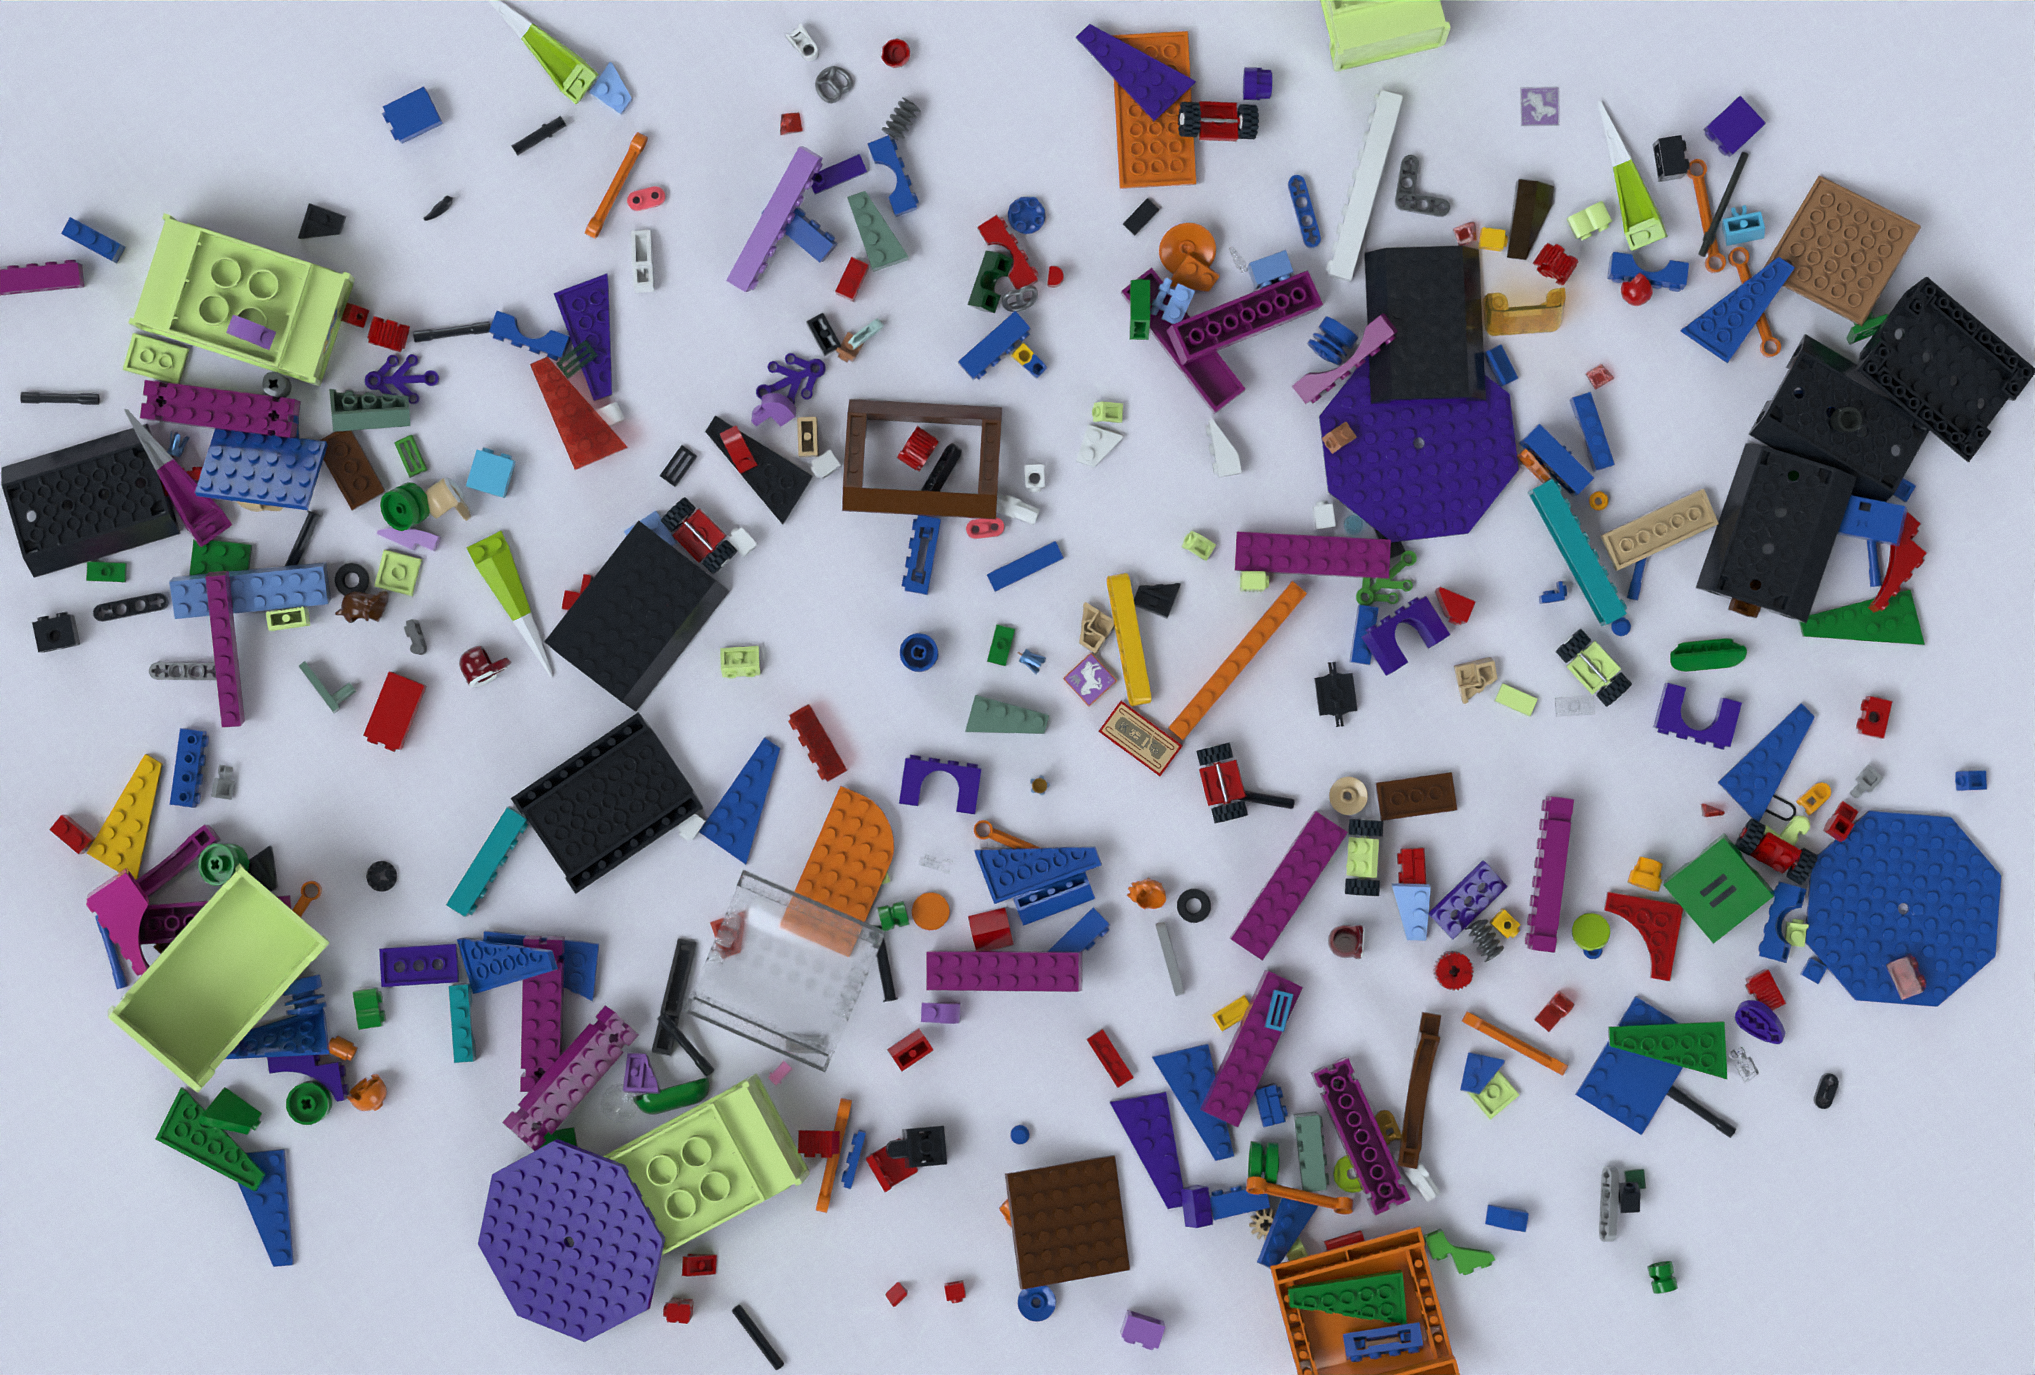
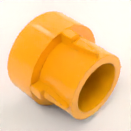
M1639 857L1636 866L1630 871L1627 882L1643 889L1659 892L1662 883L1660 874L1663 864L1649 858Z

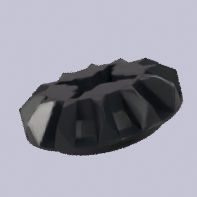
M378 861L368 868L366 879L368 885L373 890L384 892L390 890L395 885L397 872L389 862ZM384 871V876L389 880H381L377 883L379 877L375 873Z

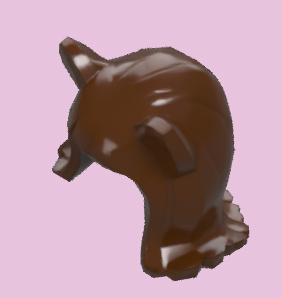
M385 590L377 593V595L350 592L344 596L341 609L335 612V615H343L349 623H353L360 618L365 619V621L372 619L379 622L387 605L389 594Z

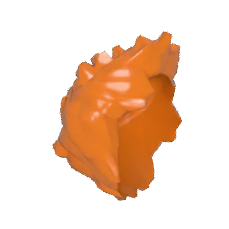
M1147 878L1143 881L1132 882L1133 887H1128L1130 893L1127 896L1144 910L1160 908L1166 902L1165 890L1162 887V883Z

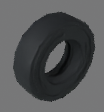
M355 563L341 566L336 572L334 579L336 588L344 596L350 592L364 593L370 581L366 569ZM349 573H355L359 577L358 585L352 588L345 584V577Z
M1199 889L1186 890L1177 900V911L1183 920L1187 922H1201L1210 913V899L1205 892ZM1192 898H1196L1201 902V909L1197 913H1191L1187 910L1186 904Z

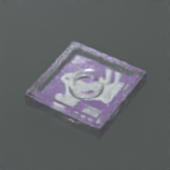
M1559 87L1520 88L1521 126L1560 125Z

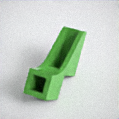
M1442 1229L1423 1235L1432 1259L1439 1261L1447 1258V1254L1450 1253L1459 1274L1468 1275L1474 1272V1268L1480 1266L1481 1268H1486L1492 1265L1491 1262L1495 1261L1493 1254L1489 1251L1452 1245L1447 1241Z

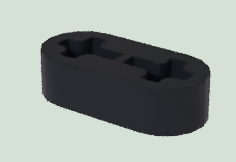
M1826 1073L1819 1080L1813 1101L1820 1109L1829 1108L1833 1102L1839 1084L1838 1078L1835 1075ZM1832 1077L1831 1080L1834 1081V1084L1829 1085L1826 1090L1827 1083H1825V1079ZM1826 1092L1825 1099H1827L1828 1101L1827 1103H1823L1822 1105H1820L1821 1102L1818 1101L1819 1097H1823L1824 1093Z

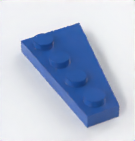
M1282 1198L1257 1263L1269 1269L1272 1265L1280 1264L1318 1206Z

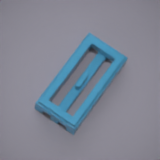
M1273 990L1264 1027L1284 1032L1293 994ZM1277 995H1280L1273 1025H1270ZM1284 996H1286L1287 1001L1280 1027H1278L1277 1024Z

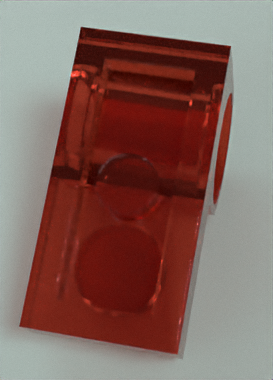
M1558 990L1534 1020L1546 1031L1550 1032L1558 1021L1572 1010L1575 1004Z

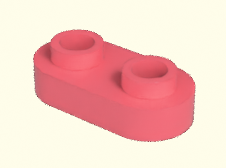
M657 186L634 191L629 194L627 203L634 211L657 207L664 203L665 193ZM658 193L659 197L657 199H653L652 194ZM636 197L640 198V202L638 204L633 203V200Z
M997 517L996 519L971 520L966 526L968 536L973 539L997 537L1004 531V523ZM997 524L999 526L998 530L993 531L991 525ZM974 526L979 527L980 530L978 533H974L972 531V528Z

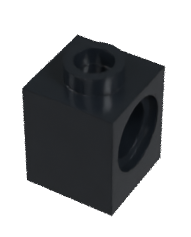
M1638 1182L1619 1183L1618 1205L1620 1213L1640 1212L1641 1193Z

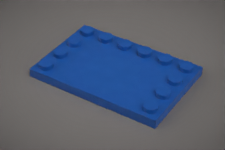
M1634 997L1617 1026L1675 1024L1678 1022L1641 999ZM1608 1040L1575 1095L1642 1135L1683 1067L1611 1047Z

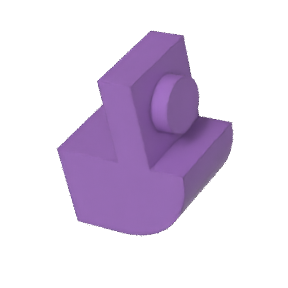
M235 315L232 316L226 331L227 334L267 350L270 349L276 334L273 330Z
M769 393L762 396L761 405L753 409L751 422L758 426L769 417H772L781 427L796 417L797 407L786 396L779 393Z
M922 1002L921 1022L960 1023V1003Z

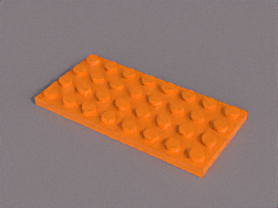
M1188 31L1111 35L1190 78ZM1114 80L1120 189L1196 185L1194 137H1181L1178 131L1180 105L1182 102H1192L1191 88L1157 120L1153 121Z

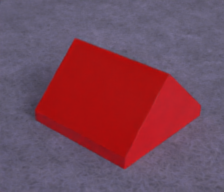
M1005 908L968 916L976 951H990L1014 945Z

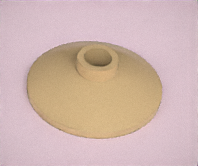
M1354 777L1340 778L1330 789V803L1341 814H1356L1367 803V789L1360 780ZM1346 792L1351 793V798L1349 800L1345 799L1344 794Z

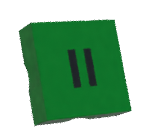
M1725 833L1703 849L1694 860L1684 864L1669 876L1663 884L1713 944L1774 897V890L1746 862L1742 853Z

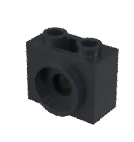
M68 612L57 613L55 618L50 619L49 616L38 617V621L32 622L38 653L80 645L75 617L71 614L68 615ZM58 630L60 632V639L55 641L53 633Z

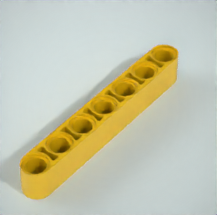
M1127 573L1111 575L1107 577V588L1128 701L1131 706L1151 703L1150 686L1130 578Z

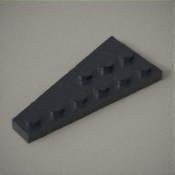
M714 416L705 432L737 469L720 436V433L733 426ZM741 432L757 466L741 473V475L783 525L813 476Z

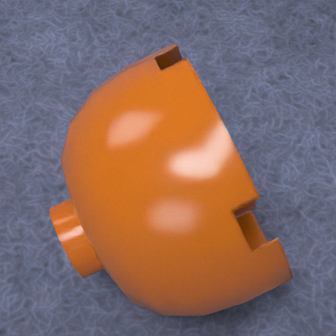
M378 1074L371 1075L372 1079L368 1081L364 1078L350 1090L351 1096H347V1098L356 1109L360 1111H376L383 1106L387 1090Z

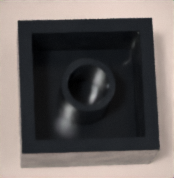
M1682 135L1659 138L1652 144L1658 182L1681 179L1688 173L1687 170L1690 169L1689 160L1685 159L1684 151H1686L1687 147L1686 141L1682 140Z

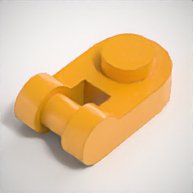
M1816 783L1801 795L1796 802L1799 806L1802 805L1805 808V812L1809 816L1829 799L1831 788L1826 783ZM1810 797L1815 800L1812 805L1808 801Z

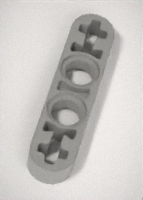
M156 662L149 667L150 676L157 680H217L215 674L207 673L208 677L205 678V666H208L207 670H214L215 663ZM159 666L160 669H168V673H160L157 676V673H154V669H157ZM175 666H180L183 670L179 677L173 675L172 671ZM195 666H199L202 669L199 677H195L192 674V669Z
M1165 921L1157 923L1155 925L1175 996L1185 994Z
M1604 1167L1601 1174L1599 1237L1603 1242H1613L1617 1235L1619 1171L1616 1167Z

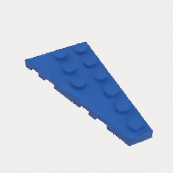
M1778 257L1680 330V332L1728 363L1795 267Z
M1802 703L1717 782L1751 818L1760 822L1815 718Z
M765 737L699 831V833L745 865L748 861L781 749Z
M1096 846L974 850L994 904L1102 865Z
M485 930L483 941L523 946V939L526 935ZM542 937V941H547V937ZM565 940V952L560 955V959L564 960V988L575 994L582 995L591 1001L594 999L599 943Z
M467 938L457 939L473 994L558 969L553 950Z
M321 1008L314 1013L296 1015L251 1029L225 1059L330 1054L325 1011Z
M1208 1044L1152 1056L1215 1161L1234 1157L1227 1123L1200 1110L1215 1078Z
M285 1149L246 1152L266 1174L257 1191H253L238 1183L273 1267L293 1265Z

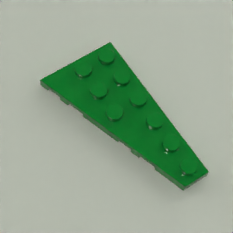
M1724 1021L1608 1026L1609 1046L1727 1079Z
M181 1087L155 1140L243 1186L257 1191L266 1173L224 1129L199 1123L205 1109L184 1087Z
M1402 1270L1287 1286L1291 1308L1310 1311L1319 1310L1329 1314L1338 1313L1348 1317L1382 1320L1386 1323L1407 1324Z

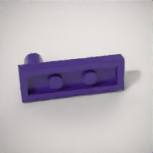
M860 154L815 173L811 186L814 194L816 195L867 173Z

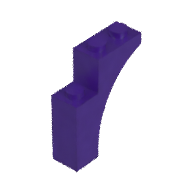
M320 1055L267 1057L269 1074L297 1072L308 1075L322 1083L334 1096L336 1102L346 1100L347 1095H349L348 1084H345L344 1081L346 1068L345 1065H342L341 1061L318 1065Z

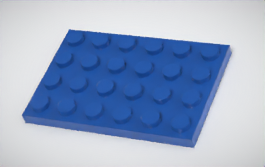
M215 429L195 494L199 497L308 510L328 445L326 441L295 437L292 439L275 435L268 436Z

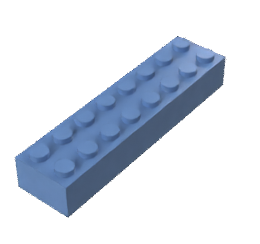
M326 562L229 572L233 614L325 605L331 601ZM207 574L173 577L169 581L175 619L210 616L205 578Z

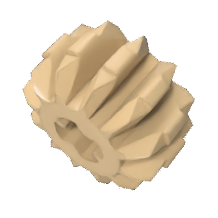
M1262 1209L1263 1214H1260L1259 1210L1255 1211L1258 1217L1251 1215L1250 1218L1255 1222L1249 1223V1227H1256L1251 1233L1256 1234L1258 1232L1257 1239H1261L1262 1235H1264V1240H1266L1275 1215L1272 1216L1274 1213L1273 1209L1268 1214L1266 1209ZM1264 1220H1267L1268 1223L1270 1222L1266 1229L1263 1226L1260 1227Z

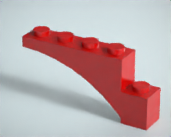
M1908 512L1899 547L1890 545L1889 563L1884 581L1875 599L1868 607L1873 613L1879 610L1883 611L1890 603L1888 599L1891 596H1896L1901 590L1899 586L1902 582L1906 583L1912 577V570L1915 567L1919 568L1925 561L1923 557L1927 553L1911 540L1919 532L1917 528L1921 523Z

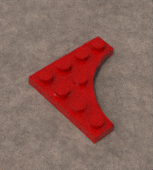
M1607 892L1604 911L1612 912L1626 919L1644 939L1650 955V978L1670 981L1683 913L1682 906Z

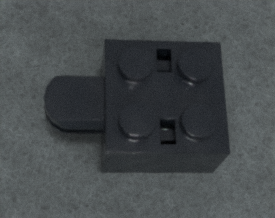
M944 1126L902 1129L903 1139L892 1140L886 1145L885 1151L888 1157L892 1159L904 1158L905 1168L947 1165Z

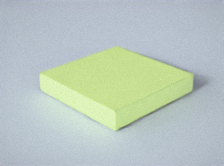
M384 549L374 587L413 596L422 559Z
M1499 1070L1480 1095L1467 1092L1490 1120L1519 1096L1518 1092Z

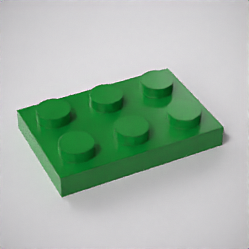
M193 539L189 575L249 570L252 545L211 540L203 547H199Z

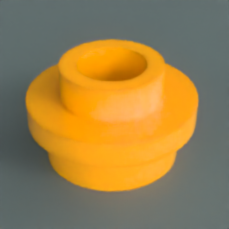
M1601 491L1594 492L1589 498V504L1594 510H1603L1608 505V497ZM1596 498L1602 500L1600 505L1595 503Z

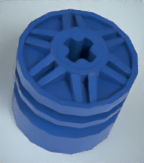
M1325 316L1319 325V329L1324 334L1314 333L1313 337L1317 341L1310 339L1307 344L1319 357L1340 366L1343 360L1339 356L1343 358L1347 356L1342 347L1352 349L1358 337L1338 321Z
M320 974L296 979L282 994L283 996H292V1000L284 1003L285 1006L294 1004V1009L286 1011L287 1015L300 1016L314 1013L323 1007H327L326 1002L317 1003V999L325 997V994H315V990L323 987Z

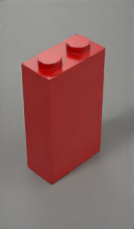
M389 671L363 736L367 737V741L376 745L378 742L385 744L384 748L393 752L396 749L402 750L427 686Z

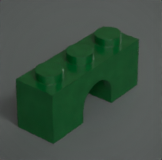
M985 251L967 305L984 312H996L1001 295L995 293V284L999 278L1008 277L1013 262L1012 258L998 252Z

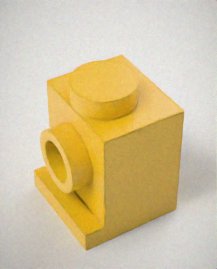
M1501 909L1489 922L1507 939L1509 937L1514 938L1520 932L1518 927L1521 924L1505 909ZM1510 922V928L1505 929L1504 923Z

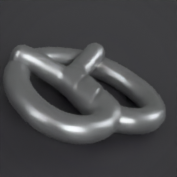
M831 66L821 71L815 81L817 94L827 103H836L842 94L850 91L853 86L851 75L843 68ZM835 72L840 73L846 78V87L842 88L833 79ZM821 84H829L836 92V95L832 98L826 96L822 91Z
M1028 285L1019 290L1008 291L1002 297V306L1010 312L1025 310L1036 302L1038 290L1035 286ZM1032 291V297L1024 299L1023 294ZM1016 295V302L1008 304V298Z

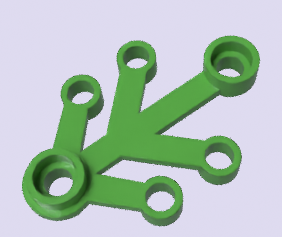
M1405 551L1401 555V560L1389 570V579H1376V583L1370 587V578H1363L1362 588L1356 594L1358 604L1370 606L1374 601L1388 602L1389 604L1397 603L1398 595L1396 593H1389L1388 595L1375 593L1381 588L1402 589L1405 592L1410 591L1413 587L1410 580H1404L1403 582L1390 580L1405 566L1415 564L1416 554L1412 551ZM1406 555L1411 556V562L1405 561ZM1405 582H1408L1410 584L1409 589H1405L1403 587V584ZM1364 593L1369 595V599L1367 601H1364L1362 599V595ZM1390 595L1396 597L1395 602L1389 600Z

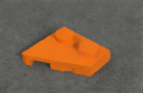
M1188 253L1170 278L1172 280L1170 286L1176 287L1179 283L1189 289L1209 292L1220 277V274Z
M1524 449L1517 455V459L1542 483H1545L1551 477L1548 474L1549 470L1544 465H1540L1536 457L1527 449Z

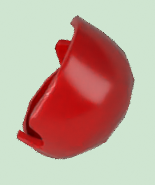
M892 39L882 47L881 59L887 66L899 68L906 65L909 61L910 47L904 40Z

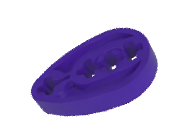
M1755 1000L1744 1001L1738 1006L1735 1013V1021L1741 1029L1765 1042L1773 1044L1783 1042L1786 1034L1783 1024L1768 1006Z

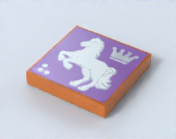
M1092 653L1063 678L1088 706L1095 702L1117 681Z

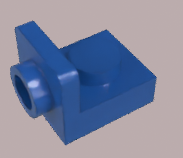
M1562 581L1556 582L1557 593H1555V590L1544 591L1543 595L1539 596V603L1564 601L1565 596H1567L1566 585H1563Z
M1960 771L1955 773L1957 791L1987 790L1986 771Z

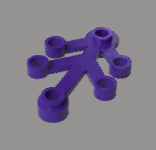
M788 353L785 356V362L788 365L796 364L805 368L800 372L780 366L775 361L769 362L767 366L769 372H777L788 377L769 386L766 384L759 385L756 389L757 397L762 400L760 392L763 389H766L768 391L767 394L791 384L787 398H791L795 405V396L801 380L809 376L806 387L801 391V396L805 400L811 399L816 378L821 377L825 373L826 367L824 362L820 359L806 361L796 357L793 353ZM789 356L794 357V361L791 363L787 361ZM776 364L777 369L774 371L770 370V365ZM814 365H818L820 367V370L818 372L813 371L812 368ZM804 391H810V396L804 397Z
M413 354L407 356L406 361L392 376H385V374L391 367L398 366L399 358L395 355H390L387 358V362L378 371H371L365 376L367 388L379 390L382 394L398 395L392 393L384 385L393 384L404 396H408L409 403L413 405L419 402L420 397L418 394L411 392L404 384L425 383L428 386H435L440 380L439 375L432 370L425 372L424 375L403 376L412 366L418 364V358ZM411 357H415V363L413 364L409 363ZM396 358V363L390 364V359ZM431 375L435 376L434 382L429 381ZM374 377L378 379V382L376 384H372L371 382L372 378ZM412 395H416L417 400L415 402H411L410 397Z

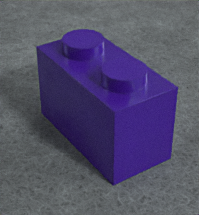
M1194 1185L1180 1188L1185 1227L1201 1228L1213 1225L1209 1187Z

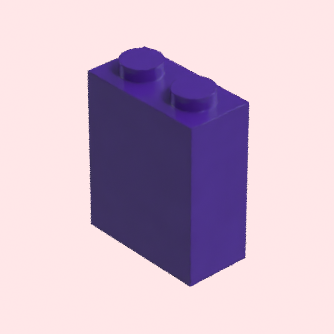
M1739 96L1703 130L1706 132L1705 136L1719 146L1718 150L1724 156L1730 157L1758 132L1766 122Z

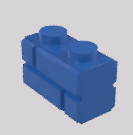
M1276 1083L1257 1087L1254 1095L1263 1127L1286 1122L1285 1117L1288 1116L1286 1106H1282L1280 1098H1283L1281 1087H1277Z

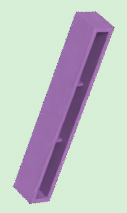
M804 146L797 149L726 280L727 282L744 292H749L756 288L759 282L757 280L759 274L764 273L768 266L766 262L769 256L772 257L776 252L777 247L775 245L778 240H782L786 233L784 229L787 223L790 224L794 219L795 214L793 212L796 207L802 204L805 190H809L812 186V178L815 173L820 171L823 165L821 163L823 157Z

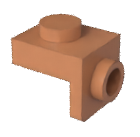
M1345 422L1322 437V440L1333 454L1357 437L1348 423Z

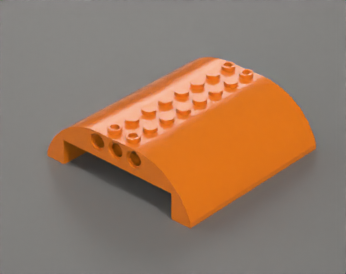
M1420 1226L1270 1266L1280 1311L1298 1375H1460L1442 1316ZM1402 1270L1407 1324L1420 1323L1423 1349H1420V1352L1417 1353L1403 1351L1398 1356L1383 1354L1378 1359L1364 1357L1362 1361L1351 1362V1359H1346L1343 1334L1401 1324L1395 1322L1386 1323L1376 1319L1367 1320L1342 1316V1314L1338 1313L1329 1314L1319 1310L1310 1311L1291 1308L1287 1286ZM1397 1334L1398 1337L1373 1341L1364 1339L1365 1349H1368V1346L1394 1342L1403 1344L1401 1343V1335Z

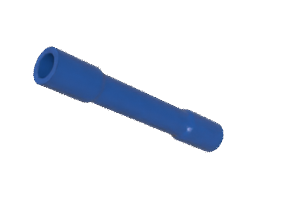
M1867 540L1870 587L1882 586L1877 542Z
M1647 557L1637 561L1627 594L1628 599L1638 601Z
M96 915V922L104 941L116 988L127 987V980L121 967L115 944L109 937L110 931L107 927L102 928L97 920L98 915Z

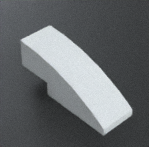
M631 231L635 293L654 292L651 231Z

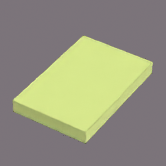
M133 333L123 370L167 383L180 384L190 349Z

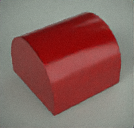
M1049 267L1048 287L1055 288L1062 284L1064 274L1059 267Z

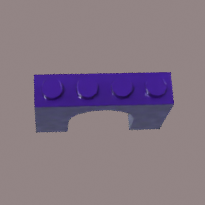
M1426 596L1422 599L1414 598L1408 602L1409 607H1400L1394 611L1395 616L1392 618L1390 615L1380 620L1381 625L1378 627L1376 624L1366 629L1367 634L1362 636V639L1386 676L1408 663L1395 639V630L1399 623H1406L1414 627L1428 649L1450 636L1449 631Z
M1670 683L1664 684L1653 728L1658 729V733L1669 735V732L1676 734V738L1687 740L1688 737L1694 738L1695 743L1706 745V742L1713 743L1714 748L1724 750L1725 747H1731L1742 702L1720 698L1712 724L1706 729L1694 730L1685 724L1681 716V706L1686 688Z
M910 755V758H905L899 804L918 806L921 785L925 777L935 771H945L956 779L959 786L956 812L975 814L982 769L978 768V764L967 763V766H959L958 761L948 760V763L945 764L940 763V759L929 757V761L921 760V756Z

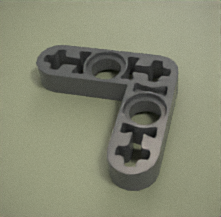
M1414 155L1405 156L1401 162L1395 195L1396 208L1401 211L1436 217L1446 216L1450 211V204L1447 200L1414 194L1419 161ZM1409 159H1412V163L1415 164L1410 170V173H1414V176L1403 174V171L1407 172L1408 165L1405 162H1408ZM1410 178L1412 186L1409 188L1403 187L1401 184L1402 179ZM1402 197H1406V201L1412 202V198H1416L1413 204L1414 209L1410 208L1412 204L1408 203L1405 206H1401V202H1398V199L1401 200ZM1423 199L1427 202L1428 207L1425 210L1417 207L1419 200ZM1431 201H1434V206H1439L1440 203H1443V207H1446V210L1440 213L1438 208H1433V212H1430Z

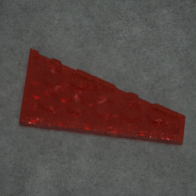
M548 357L530 364L575 470L628 448Z

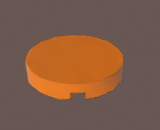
M934 892L924 893L917 897L911 910L915 923L922 929L929 931L937 930L944 926L950 914L949 904L946 899Z

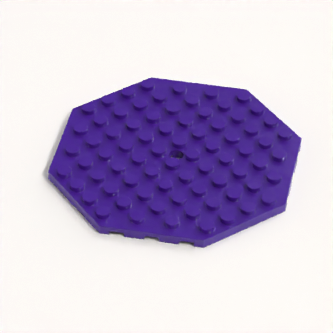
M1368 355L1365 358L1366 362L1354 371L1319 416L1321 440L1322 437L1345 422L1348 423L1357 437L1333 454L1322 440L1328 493L1343 503L1354 514L1362 518L1373 529L1381 533L1387 540H1391V543L1468 534L1519 470L1510 394L1485 375L1486 401H1466V398L1395 400L1391 401L1390 404H1371ZM1421 438L1424 441V446L1416 448L1413 444L1414 439Z
M556 1139L492 1174L478 1246L517 1316L586 1342L647 1311L651 1307L665 1236L656 1226V1220L651 1210L645 1206L641 1198L642 1194L636 1183H633L629 1177L626 1165ZM571 1237L574 1245L570 1246L566 1238Z

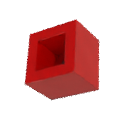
M346 303L341 321L364 328L370 310Z
M963 1280L944 1284L947 1301L959 1303L963 1301V1298H966Z

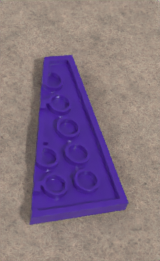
M1091 24L1076 36L1081 45L1153 121L1157 120L1196 83L1195 80Z
M607 273L553 293L594 402L612 395Z
M1166 1091L1110 1101L1109 1103L1167 1209L1183 1207L1180 1188H1183Z

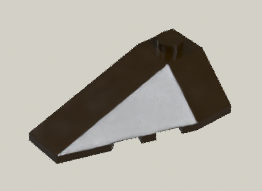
M1518 179L1516 181L1507 258L1527 259L1552 206L1554 186L1532 180Z

